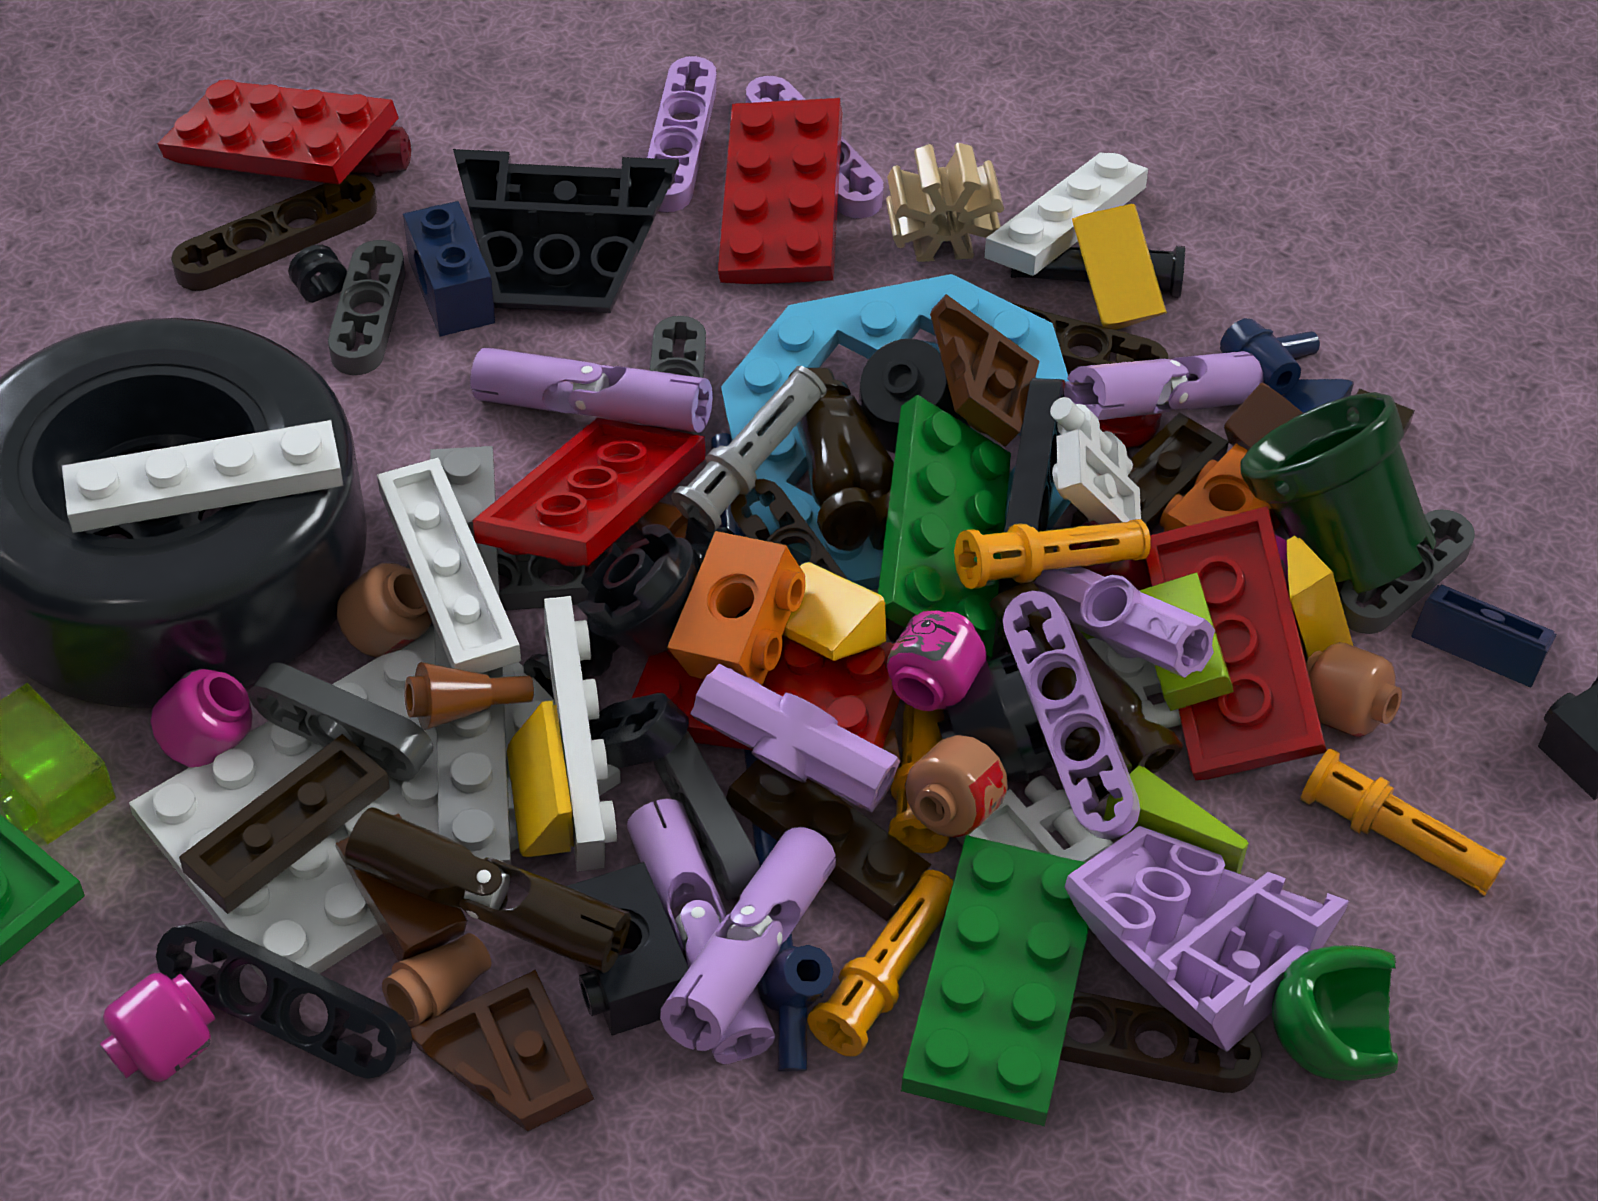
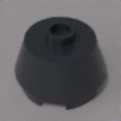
M900 339L890 342L878 349L870 357L863 369L858 403L886 451L895 454L901 406L916 395L921 396L970 427L966 419L954 410L937 343L917 339Z
M660 524L642 527V535L645 538L635 542L623 552L615 543L612 544L595 560L581 581V584L589 593L586 601L578 603V607L587 616L590 630L641 656H653L668 650L667 646L700 569L691 544L684 538L675 537L667 527Z
M1012 653L988 662L985 661L964 698L955 705L946 706L949 718L937 722L943 739L962 735L979 740L988 745L1000 758L1007 774V782H1030L1028 775L1053 767L1047 747L1043 746L1040 737L1041 732L1037 723L1038 719L1020 671L1016 669Z

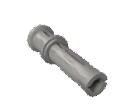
M797 366L792 371L791 376L767 403L757 411L727 447L719 446L718 448H713L705 457L707 465L687 487L679 486L671 495L672 501L685 518L694 517L711 533L722 524L720 515L739 494L747 495L755 486V480L757 479L755 471L789 435L791 430L811 407L826 394L827 389L824 383L814 372L803 366Z

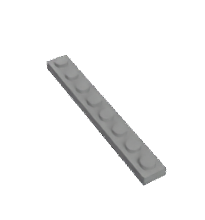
M493 446L430 449V459L439 458L474 538L473 519L496 501ZM476 543L500 598L498 547ZM434 626L435 665L451 668ZM503 667L481 674L488 675L489 678L503 677ZM500 704L491 705L487 710L436 727L438 825L440 835L459 842L462 846L469 849L474 856L481 859L486 857L494 858L511 865L505 706Z

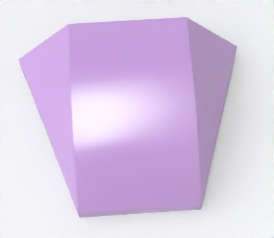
M1138 826L1069 874L1064 887L1081 917L1110 954L1161 1005L1204 1038L1227 1052L1272 1013V1002L1276 989L1283 979L1286 969L1292 961L1305 952L1324 946L1345 913L1349 901L1327 893L1324 904L1282 890L1286 879L1270 872H1267L1258 880L1224 869L1225 862L1220 854Z

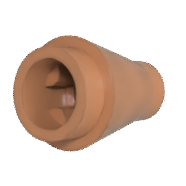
M466 933L456 941L396 962L392 966V974L382 982V990L386 1002L391 1009L404 1017L409 1027L413 1028L420 1025L424 1021L426 1022L445 1013L478 976L491 968L490 954L477 936Z

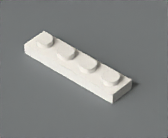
M1100 152L986 238L984 258L1032 276L1036 275L1078 242L1072 218L1125 205L1146 188L1148 168L1128 162V159L1120 154Z
M331 420L62 466L67 516L73 533L343 486Z
M439 458L377 474L379 492L451 668L481 674L520 662L519 642Z
M571 596L544 599L545 637L572 809L573 847L577 871L604 868L605 843L617 842L613 802L612 800L600 802L597 781L608 779V768L604 740H591L588 721L599 719V704L595 679L583 680L580 661L591 660L587 620L574 621Z

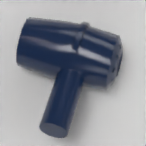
M1247 318L1231 325L1225 331L1220 342L1222 353L1245 351L1250 353V356L1253 355L1259 361L1263 370V383L1281 395L1288 393L1301 376V367L1294 358L1316 354L1320 347L1319 338L1313 331L1276 338L1271 329H1265L1255 320Z
M811 945L791 946L780 949L757 984L761 1000L771 1010L779 1011L778 1071H807V1008L819 997H823L824 992L831 984L834 973L831 959L822 949Z

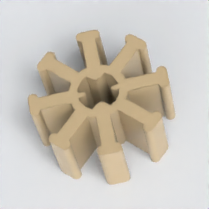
M956 143L954 145L955 152L946 167L939 168L936 163L933 146L931 144L922 146L914 150L918 174L903 171L900 169V166L896 165L892 167L887 176L891 196L886 197V204L893 239L898 248H903L905 243L913 241L915 256L918 262L934 261V255L943 241H951L955 260L972 259L974 253L970 234L987 238L1001 227L998 213L1004 211V206L994 166L990 160L984 162V165L977 167L973 147L970 145Z

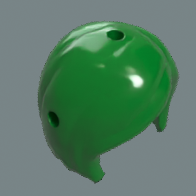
M1334 945L1305 952L1292 961L1284 972L1283 979L1276 989L1272 1002V1018L1275 1032L1289 1056L1311 1074L1336 1081L1377 1079L1395 1073L1399 1059L1397 1053H1394L1392 1050L1391 1034L1389 1031V994L1392 969H1396L1395 955L1372 947Z

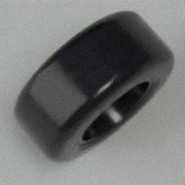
M152 318L111 324L73 335L29 356L0 377V653L20 672L45 687L83 701L114 707L153 708L185 673L197 669L226 673L238 680L244 688L255 684L272 663L289 665L307 651L337 619L338 600L345 588L357 580L361 574L366 550L367 525L354 440L347 416L333 390L324 378L306 361L278 343L243 328L200 319ZM331 420L343 486L225 506L203 521L201 519L205 510L72 532L67 516L62 472L63 465ZM112 534H121L127 537L128 539L110 538L107 536Z

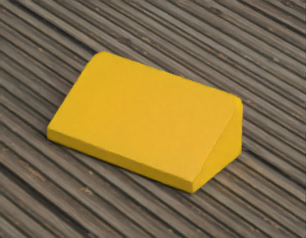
M1135 204L1114 207L1072 218L1103 327L1114 330L1122 329L1166 314V308Z
M1291 537L1287 540L1289 596L1308 659L1314 652H1323L1328 646L1339 642L1353 646L1333 572L1301 538Z
M811 562L800 565L806 576L805 594L800 607L795 612H791L783 636L833 661L880 646L886 642L885 601L880 594Z
M553 701L541 702L512 737L507 747L519 849L524 857L571 852V847L574 846L572 809L557 706L553 705Z

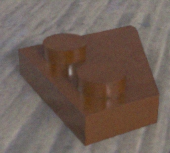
M945 294L932 308L930 316L954 410L966 419L973 429L987 434L1006 447L1021 431L1030 381L1032 378H1035L1040 361Z
M536 969L411 1028L412 1039L420 1051L527 1132L594 1100Z

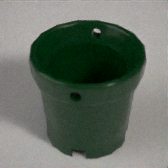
M1378 392L1356 394L1320 405L1270 431L1256 442L1240 461L1241 475L1257 499L1269 503L1289 538L1293 536L1301 538L1333 572L1335 582L1351 580L1357 594L1394 581L1418 566L1423 559L1416 546L1422 541L1432 550L1437 544L1434 533L1421 506L1400 445V441L1404 437V431L1395 401L1390 395ZM1354 408L1358 410L1359 414L1354 411Z

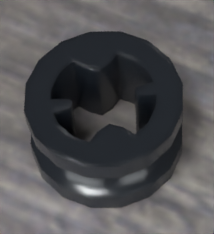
M322 244L309 246L297 253L290 262L288 273L289 278L298 288L303 298L314 303L340 293L347 270L338 260L333 250Z

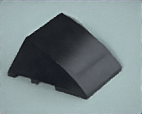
M453 149L479 249L491 275L495 308L611 313L676 174L679 160L622 157L621 169L512 164L510 152Z

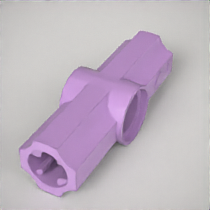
M1078 566L1042 571L1041 575L1034 581L1040 592H1045L1058 601L1064 613L1080 631L1106 642L1121 657H1139L1185 678L1194 671L1202 672L1214 653L1212 642L1215 629L1207 620L1138 591L1123 576L1110 575L1104 577Z
M718 664L710 674H707L696 694L694 707L691 711L694 719L753 749L752 754L756 758L779 772L803 783L809 779L828 789L836 796L838 794L857 807L864 808L870 812H873L876 806L883 801L894 781V776L900 763L897 756L838 726V721L814 704L791 693L785 692L782 697L763 687L753 679L738 674L733 669Z

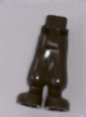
M808 368L822 380L827 389L826 394L811 407L796 425L807 457L811 492L815 502L820 507L817 524L821 534L828 544L838 550L852 551L858 549L868 537L874 549L883 550L894 462L876 436L862 407L854 395H851L848 385L843 381L836 380L832 370L829 368Z
M1033 581L1020 583L998 594L989 603L990 608L1001 623L997 633L1004 642L1008 654H1011L1012 650L1004 632L1003 617L1005 609L1012 599L1021 593L1039 591ZM1039 611L1032 612L1028 615L1029 626L1024 630H1028L1037 641L1042 653L1054 650L1048 643L1043 630V623L1048 619H1044ZM1067 616L1112 732L1119 740V750L1129 774L1139 765L1155 774L1178 756L1183 744L1174 731L1145 719L1142 713V701L1138 694L1101 659L1077 626ZM1059 667L1048 672L1041 686L1043 696L1051 700H1060L1069 696L1074 690L1077 681L1075 671L1070 668ZM1090 727L1077 728L1066 739L1065 753H1076L1079 761L1087 760L1094 756L1100 745L1099 732ZM1112 764L1104 771H1111L1113 769ZM1100 774L1087 777L1094 786L1099 802L1110 795V792L1103 785ZM1077 778L1076 784H1078L1084 778Z

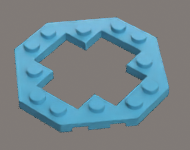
M953 274L788 305L723 383L721 390L733 441L757 411L784 384L790 373L797 366L820 368L838 344L870 359L878 349L890 342L900 339H912L920 328L935 335L930 313L932 308L945 294L1038 359L1040 362L1035 378L1063 379L1066 383V381H1069L1067 379L1068 373L1053 323ZM795 426L755 471L757 479L773 481L784 491L848 580L869 590L878 589L883 550L874 549L869 537L858 549L852 551L838 550L828 544L817 524L820 507L812 495L795 487L796 483L808 470L805 449L797 426ZM1014 467V468L1012 469V471L1009 473L1008 493H1007V504H1006V515H1005V525H1006V519H1007L1009 501H1010V496H1011V490H1012V484H1013V478H1014L1015 467ZM1055 484L1046 531L1052 529L1071 503L1060 496ZM760 501L750 506L752 515L756 514L761 518L768 528L770 536L779 529L773 519L769 506H763ZM798 543L787 546L795 560L802 564L809 562L811 549L806 545Z

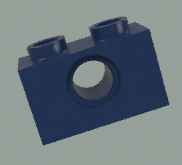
M459 201L403 213L408 260L439 337L494 324L495 313L491 275Z

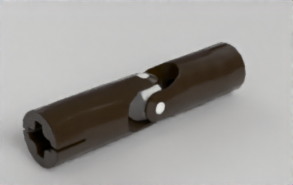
M375 807L368 808L360 816L346 845L345 863L349 867L429 901L451 907H461L473 918L601 973L608 972L614 965L628 935L631 923L629 912L500 860L489 857L481 859L474 856L469 849L455 840ZM510 882L519 885L529 893L520 905L513 909H505L508 902L507 892Z

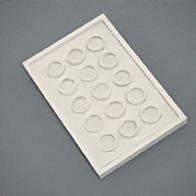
M434 625L429 627L425 634L402 650L381 655L332 685L402 715L420 726L418 717L410 718L407 714L404 688L406 678L415 676L417 665L420 662L435 665ZM517 662L503 667V677L528 675L524 673L523 666ZM533 677L534 698L532 702L504 704L506 753L512 737L541 702L553 701V705H555L554 699ZM268 721L249 732L235 748L218 755L213 763L200 767H189L129 802L132 815L220 927L320 974L383 934L335 847L336 843L350 836L360 816L371 807L392 815L399 813L402 819L439 834L436 727L424 730L430 737L434 749L412 780L402 781L388 776L390 785L388 791L229 914L183 873L179 856L324 747ZM507 756L510 847L512 852L519 847ZM607 764L608 779L597 781L599 796L621 783L620 770L617 767ZM251 965L253 969L256 971V973L267 985L266 978L263 975L262 971L258 969L256 966Z

